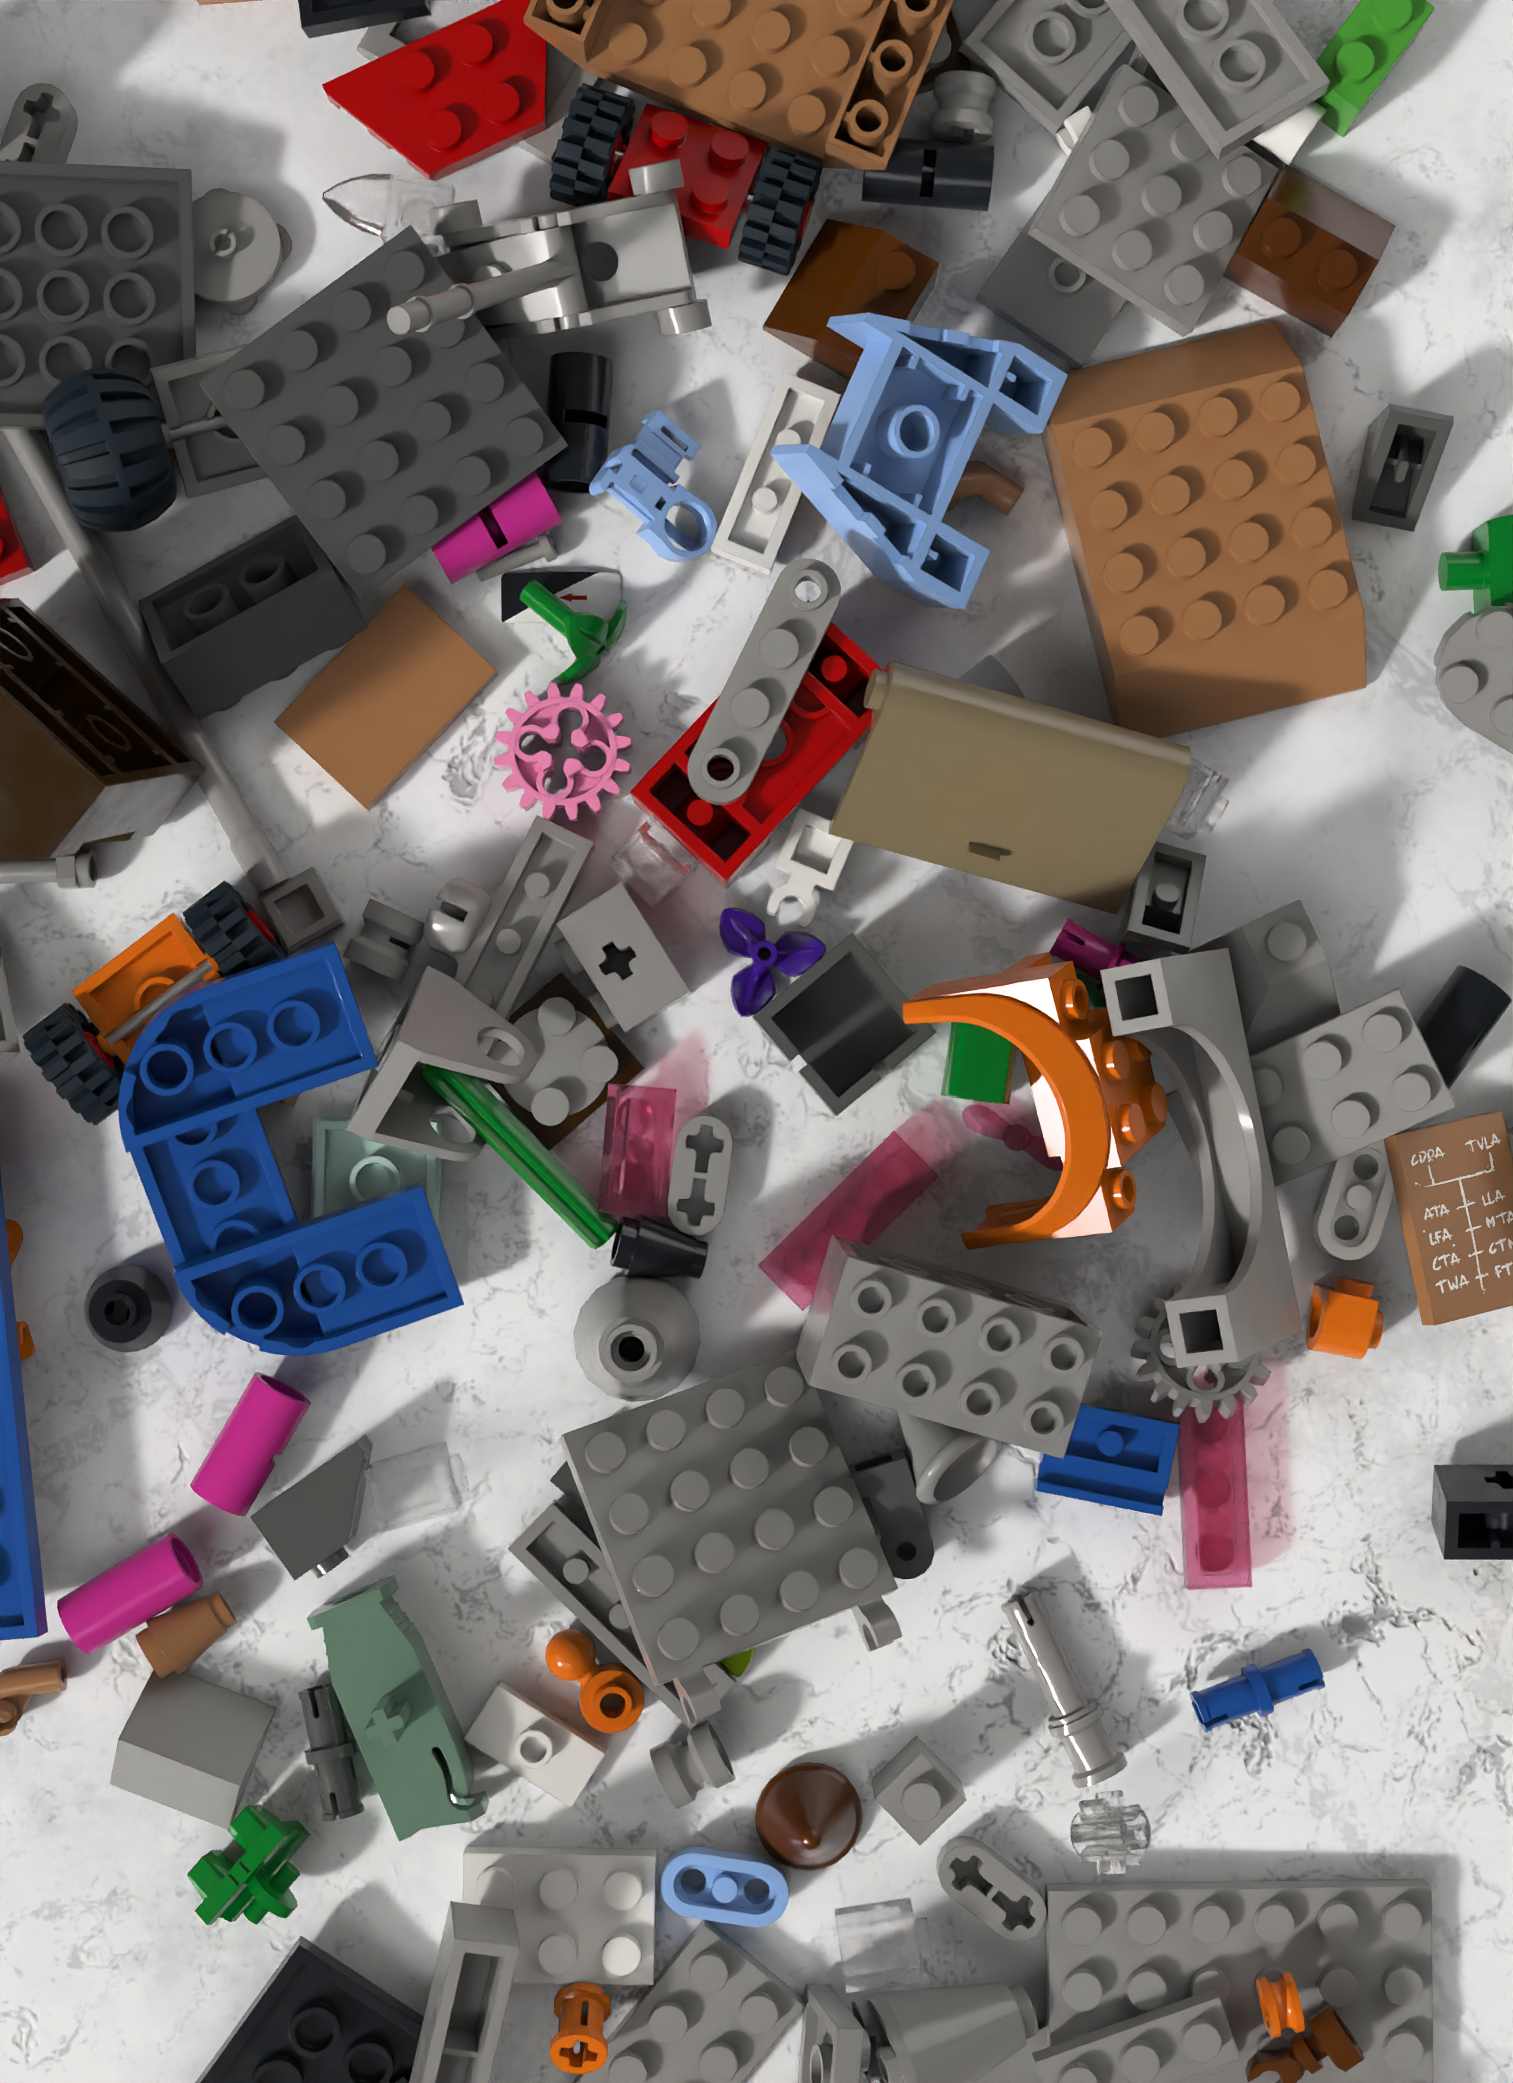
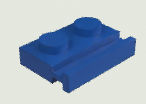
M1081 1403L1064 1459L1040 1452V1463L1037 1478H1035L1034 1489L1039 1492L1162 1516L1164 1509L1163 1500L1165 1490L1168 1488L1180 1424L1175 1421Z

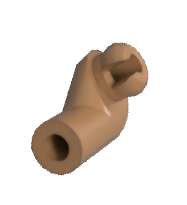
M62 1658L11 1666L0 1672V1736L9 1735L15 1730L18 1721L33 1696L66 1690L67 1670Z

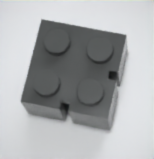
M853 933L752 1016L755 1023L788 1062H791L796 1056L800 1055L807 1063L798 1071V1074L834 1116H838L881 1079L876 1071L871 1069L878 1062L887 1071H890L936 1033L929 1023H904L903 1003L909 999Z

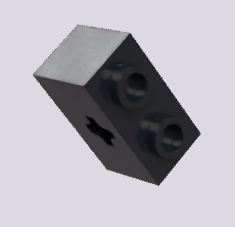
M1434 1465L1431 1523L1444 1560H1513V1465Z

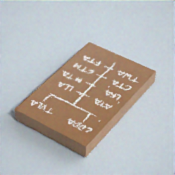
M1503 1112L1483 1113L1396 1133L1385 1138L1384 1143L1422 1325L1435 1326L1513 1306V1160Z

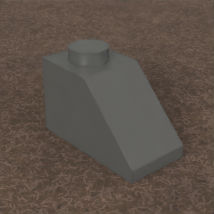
M366 1434L264 1505L250 1517L294 1581L309 1570H312L317 1579H319L349 1557L343 1546L348 1544L358 1531L373 1446Z

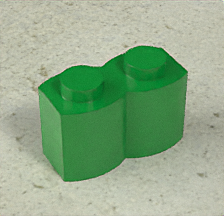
M951 1022L941 1095L1009 1105L1018 1047L1001 1035L981 1026Z

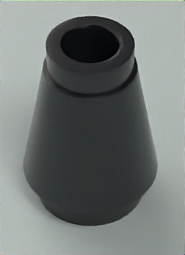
M640 1213L636 1219L625 1216L620 1218L619 1228L615 1233L612 1245L611 1266L624 1269L625 1276L701 1278L707 1259L708 1242L697 1240L693 1236Z

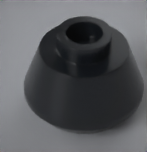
M133 1265L118 1266L101 1274L91 1285L85 1299V1320L92 1335L105 1347L118 1352H137L156 1343L166 1332L172 1316L171 1297L163 1281L150 1270Z

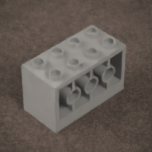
M832 1234L795 1357L810 1386L1064 1459L1103 1331L1072 1304Z

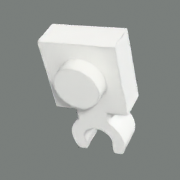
M799 808L774 866V869L789 874L790 878L787 884L779 886L770 895L767 913L775 916L782 900L788 897L797 898L801 901L804 908L798 927L807 928L816 912V903L812 895L815 886L833 893L854 841L830 835V820Z

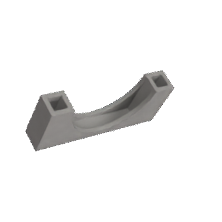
M1224 948L1170 956L1100 970L1113 1036H1124L1140 1042L1165 1067L1185 1105L1198 1150L1203 1190V1219L1199 1248L1187 1281L1177 1294L1164 1302L1177 1368L1239 1362L1302 1333L1303 1330L1229 950Z

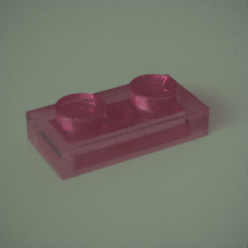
M608 1084L598 1211L617 1214L666 1216L677 1089Z

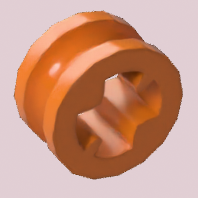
M1289 1971L1280 1973V1978L1276 1982L1268 1981L1266 1976L1257 1978V1994L1270 2037H1280L1281 2031L1285 2027L1292 2028L1295 2033L1305 2031L1303 2010L1291 1973Z

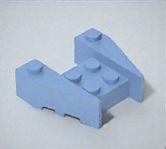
M869 312L830 317L826 326L863 348L861 357L820 449L811 444L773 445L770 455L878 580L926 607L965 610L990 554V550L941 522L984 424L1001 435L1043 433L1068 374L1019 343L970 336V333L951 329L941 330L912 324L908 320Z

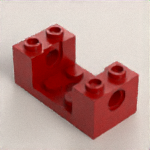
M831 622L779 728L786 738L785 750L775 759L763 760L751 787L741 799L728 805L708 803L694 792L688 778L690 755L715 707L717 698L630 791L634 804L728 889L769 845L770 835L852 747L857 750L867 739L871 731L872 709L864 707L865 691L873 670H884ZM716 758L708 766L709 775L717 781L728 779L734 770L732 763L725 758Z

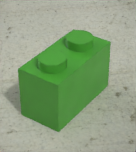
M1361 0L1316 60L1330 81L1325 95L1315 100V102L1327 109L1321 119L1322 123L1344 137L1417 38L1435 9L1434 6L1426 0Z

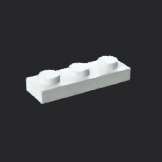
M782 371L711 546L713 553L765 574H771L803 492L774 460L770 452L773 445L811 444L820 449L841 402L842 394Z

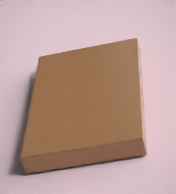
M405 584L366 624L368 628L357 633L274 721L280 729L368 811L373 808L499 674L490 663Z

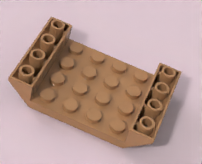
M531 0L523 20L526 26L592 75L728 130L767 142V145L770 147L776 146L821 161L823 163L822 168L886 170L955 0Z

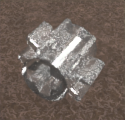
M1122 1790L1096 1793L1095 1799L1080 1801V1812L1074 1816L1071 1822L1070 1837L1073 1848L1078 1856L1081 1857L1082 1863L1097 1861V1871L1100 1876L1125 1874L1127 1866L1141 1865L1143 1862L1141 1855L1147 1851L1150 1845L1151 1827L1148 1817L1140 1808V1805H1124Z

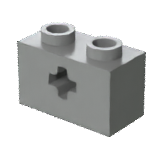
M622 883L614 886L556 923L564 937L555 942L554 945L574 976L584 969L598 991L588 998L608 1029L619 1023L623 1031L629 1034L691 994ZM613 946H616L622 953L633 950L636 955L629 962V967L633 974L624 980L616 972L605 975L602 969L610 962L605 951Z

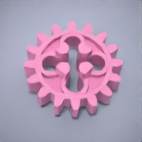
M553 682L548 685V699L539 701L537 696L530 690L524 693L525 701L529 708L523 714L512 708L506 710L505 714L514 727L512 732L496 731V741L508 747V753L495 757L494 764L498 769L512 770L513 774L506 778L502 786L507 793L521 788L525 791L519 803L523 810L527 812L537 802L543 804L542 812L544 819L552 822L558 808H563L566 810L570 821L574 823L579 820V807L587 804L597 815L603 812L598 798L603 792L617 798L622 792L612 779L615 774H631L632 767L630 763L618 758L620 752L633 748L631 737L615 736L614 732L625 721L620 712L607 717L603 715L608 702L603 694H599L590 703L584 701L585 695L582 684L576 683L571 690L570 696L562 697L556 683ZM568 712L579 713L583 717V723L581 727L572 731L571 743L575 751L582 755H587L593 750L602 751L606 755V763L600 770L590 771L580 763L579 759H567L563 767L568 780L567 787L560 794H550L545 790V781L556 772L554 758L551 754L542 750L534 754V756H528L521 750L522 742L527 736L538 735L543 738L549 747H560L564 740L560 728L562 716Z

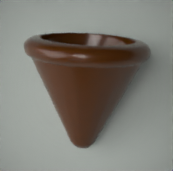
M812 1762L794 1764L781 1770L771 1778L762 1790L756 1804V1832L762 1846L770 1856L781 1864L796 1870L812 1871L824 1869L846 1856L856 1843L862 1825L861 1801L855 1787L848 1778L835 1768L822 1763Z

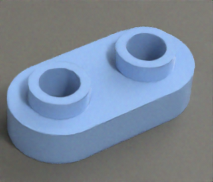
M688 1846L674 1852L666 1861L662 1871L661 1892L664 1901L670 1909L684 1917L748 1927H764L774 1923L782 1916L789 1900L788 1880L784 1870L774 1860L764 1856L700 1846ZM689 1869H697L704 1874L706 1879L698 1887H689L683 1882L681 1876ZM758 1878L764 1880L769 1886L767 1892L759 1897L749 1895L744 1887L751 1879Z

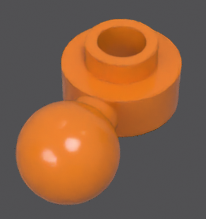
M564 1629L553 1635L545 1650L546 1664L556 1677L566 1681L577 1680L581 1684L579 1688V1702L582 1715L587 1723L594 1729L605 1733H617L631 1727L639 1719L644 1707V1695L638 1677L622 1664L605 1663L598 1665L595 1662V1645L592 1639L581 1630ZM617 1693L624 1698V1701L618 1709L606 1710L600 1705L605 1695Z

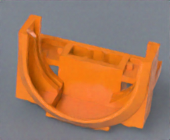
M1050 952L1027 955L1002 973L932 984L903 1003V1019L905 1024L969 1023L991 1030L1018 1047L1022 1051L1048 1156H1061L1063 1171L1060 1180L1056 1183L1057 1187L1054 1193L1035 1200L988 1206L985 1209L987 1219L973 1231L960 1234L967 1250L1003 1244L1112 1233L1135 1211L1136 1184L1132 1173L1125 1169L1124 1163L1166 1126L1167 1098L1163 1087L1155 1082L1150 1062L1152 1052L1134 1039L1124 1036H1113L1107 1007L1089 1009L1088 992L1084 983L1077 979L1073 961L1052 964Z

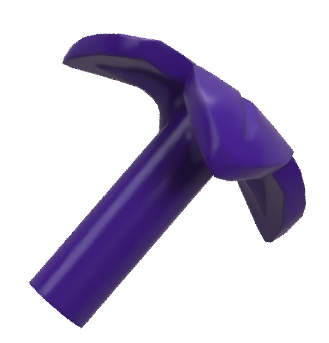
M725 908L721 913L719 924L720 937L728 953L739 957L751 958L752 961L751 965L733 975L730 993L732 1003L741 1017L755 1015L773 1000L776 994L775 983L770 972L773 967L787 975L797 977L804 974L823 958L826 952L825 944L807 932L787 931L773 944L766 941L765 923L753 913L739 908Z

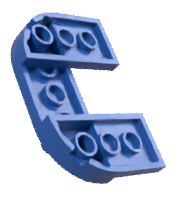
M335 940L211 981L209 978L176 995L143 1028L133 1046L120 1084L118 1116L126 1153H131L173 1263L174 1269L172 1274L179 1289L198 1315L224 1336L227 1332L243 1341L259 1346V1351L271 1354L299 1356L329 1352L464 1305L459 1285L421 1181L300 1223L260 1116L259 1107L379 1066Z

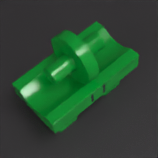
M248 1805L233 1820L228 1830L246 1850L237 1863L234 1865L221 1850H211L202 1856L187 1873L189 1880L204 1900L195 1912L206 1925H212L218 1917L229 1922H235L242 1913L250 1922L258 1924L268 1912L280 1918H287L298 1907L297 1900L289 1888L300 1876V1872L293 1864L287 1861L311 1834L299 1821L281 1822L278 1817L262 1805Z

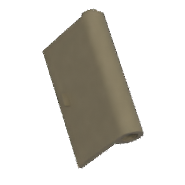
M890 660L884 671L874 669L868 681L864 696V707L872 709L871 731L831 820L829 834L1117 914L1138 872L1144 865L1181 797L1189 776L1191 750L1188 746Z

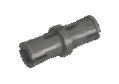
M332 1683L327 1684L325 1688H323V1685L299 1691L298 1696L302 1703L310 1748L304 1752L307 1764L314 1765L323 1809V1821H334L337 1819V1815H339L340 1819L362 1813L364 1805L361 1803L352 1755L358 1752L356 1740L348 1738L343 1709Z

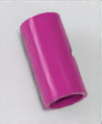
M533 471L433 545L431 549L450 583L454 584L560 525L562 520L538 475Z
M255 1372L190 1483L192 1490L204 1500L226 1512L238 1516H246L276 1465L273 1461L274 1455H281L311 1402L299 1391L267 1374Z
M170 1532L57 1601V1609L62 1624L72 1641L82 1652L91 1655L203 1587V1578L187 1546L176 1534Z

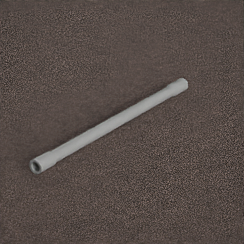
M2 429L173 739L206 768L197 782L229 838L231 850L256 896L258 897L289 880L290 876L267 834L257 825L204 727L162 666L147 624L94 529L82 525L76 519L65 488L62 487L52 453L40 431Z

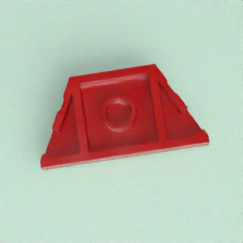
M501 0L326 82L322 86L330 103L338 109L342 108L364 125L373 137L388 149H394L407 160L412 168L433 183L547 129L546 76L548 75L549 48L545 39L524 24L523 18L531 0Z

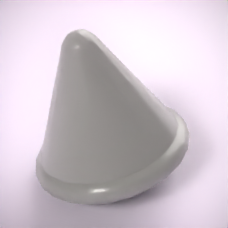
M897 1411L916 1482V1496L920 1503L927 1506L939 1505L949 1501L966 1490L991 1465L1003 1441Z

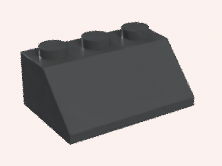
M296 514L138 601L162 666L199 721L216 711H225L232 708L243 696L271 681L288 677L299 665L327 650H334L344 646L354 635L368 628L338 570Z

